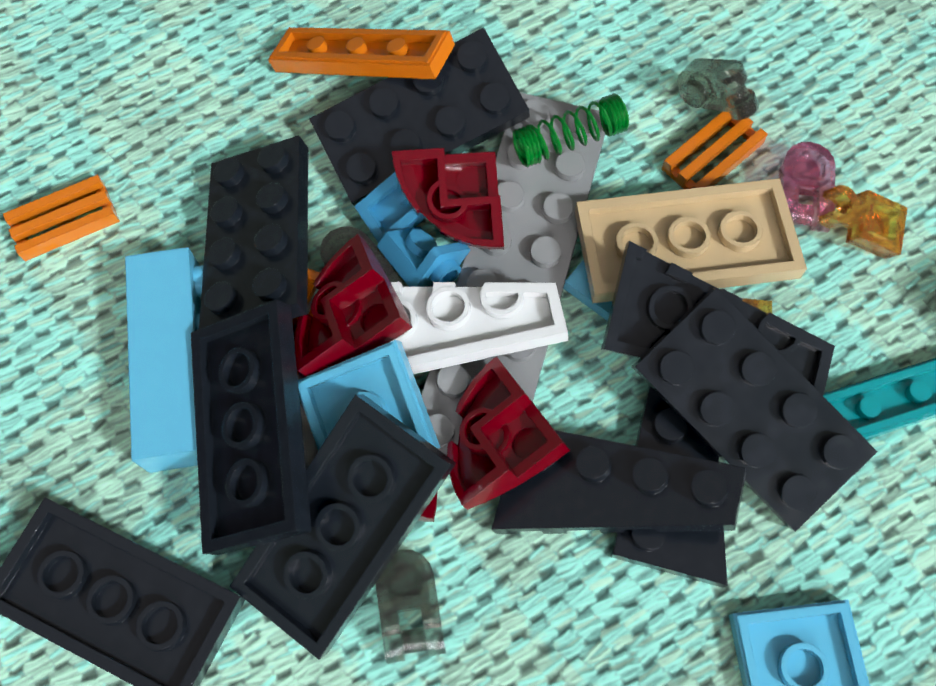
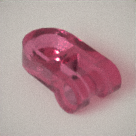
M800 142L793 145L781 162L779 178L793 223L810 225L811 231L828 233L832 227L835 213L836 166L834 157L829 150L817 143ZM799 195L813 196V205L798 204Z

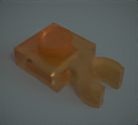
M837 185L823 191L822 197L832 201L836 205L837 211L833 210L820 215L818 222L828 229H836L842 226L848 228L846 243L884 259L901 255L908 207L870 190L856 194L845 185Z

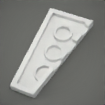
M391 282L413 327L395 339L402 342L413 374L568 341V330L556 283L485 282L483 287H456L455 282H433V287H403L401 282Z

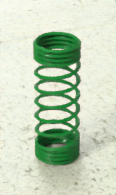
M613 93L612 95L602 97L599 103L591 101L588 108L579 105L575 113L566 110L562 118L554 114L551 117L550 123L541 119L537 128L532 124H528L525 127L522 126L521 128L514 129L512 135L513 143L520 162L528 168L529 166L532 167L533 164H539L542 160V155L544 159L549 160V150L541 134L542 123L548 126L554 150L561 156L562 146L553 128L555 118L562 123L563 135L568 148L574 151V139L566 124L567 114H571L574 117L578 139L583 146H586L588 143L587 135L578 118L580 109L587 113L589 131L592 138L598 142L600 140V132L597 122L590 112L592 105L599 107L601 125L608 137L626 132L629 127V115L625 103L618 94Z

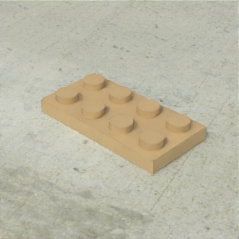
M780 178L576 202L575 217L592 304L613 301L622 258L628 241L647 249L646 252L668 263H674L692 272L693 276L717 288L801 279L807 270Z

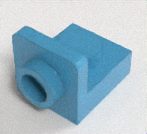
M395 172L354 206L378 243L385 232L413 228L426 219L422 213H416L407 201Z
M420 226L387 231L377 245V248L409 287H433V282H453L461 272L459 265L470 252V248L467 245L459 242L437 246L434 238Z

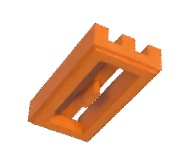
M731 104L667 157L663 162L662 170L683 189L715 186L764 144L768 134L762 128L757 132L752 129L753 121L747 116L743 119L737 116L739 109ZM726 126L732 127L683 170L678 168ZM740 136L746 139L743 144L697 183L691 179Z
M99 175L3 213L5 221L11 227L9 229L11 238L17 243L15 245L16 252L24 261H28L120 222L105 183ZM101 206L103 208L101 210H98L94 213H91L89 215H86L82 218L75 220V217L85 214ZM53 226L58 227L29 240L27 238Z

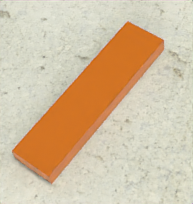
M289 27L268 61L274 71L280 73L436 79L455 43L450 31Z

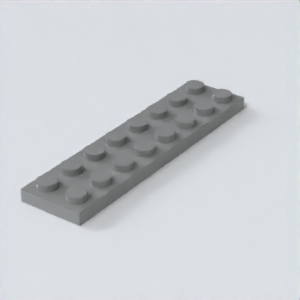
M520 93L529 108L530 117L504 131L496 157L498 193L501 197L504 249H484L468 246L470 252L463 261L456 287H483L485 282L556 283L561 300L579 234L575 217L576 202L588 200L605 132L601 125L599 110L590 109L600 132V140L598 142L595 141L589 131L587 113L580 109L578 118L585 129L588 139L587 145L583 146L576 133L574 117L571 114H567L566 124L572 133L575 143V149L571 151L564 139L562 123L555 118L553 128L562 146V154L559 156L552 145L548 126L542 123L541 134L548 147L550 157L547 161L542 155V160L539 164H533L532 167L529 166L527 168L520 162L512 137L514 129L521 128L522 126L525 127L528 124H532L537 128L541 119L550 123L551 117L554 114L562 118L566 110L575 113L578 106ZM548 345L497 356L532 402ZM494 357L429 371L421 396L441 447L438 449L445 455H447L448 442L452 440L458 445L459 429L463 420L455 411L459 401L475 376Z

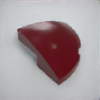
M444 148L392 151L393 165L398 183L404 196L416 213H422L440 229L442 235L454 241L476 248L504 249L501 197L498 193L495 151L444 154Z
M356 234L336 252L313 283L318 289L311 304L313 317L307 313V315L300 316L297 322L295 333L297 369L303 375L317 373L387 344L413 328L383 268L364 238L359 234Z
M497 356L475 376L455 410L463 420L459 429L458 445L452 440L448 442L447 456L456 462V465L449 474L459 501L468 510L517 487L570 451Z

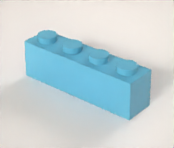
M189 247L125 256L131 459L149 473L198 466L191 332L199 330L204 265L198 263Z

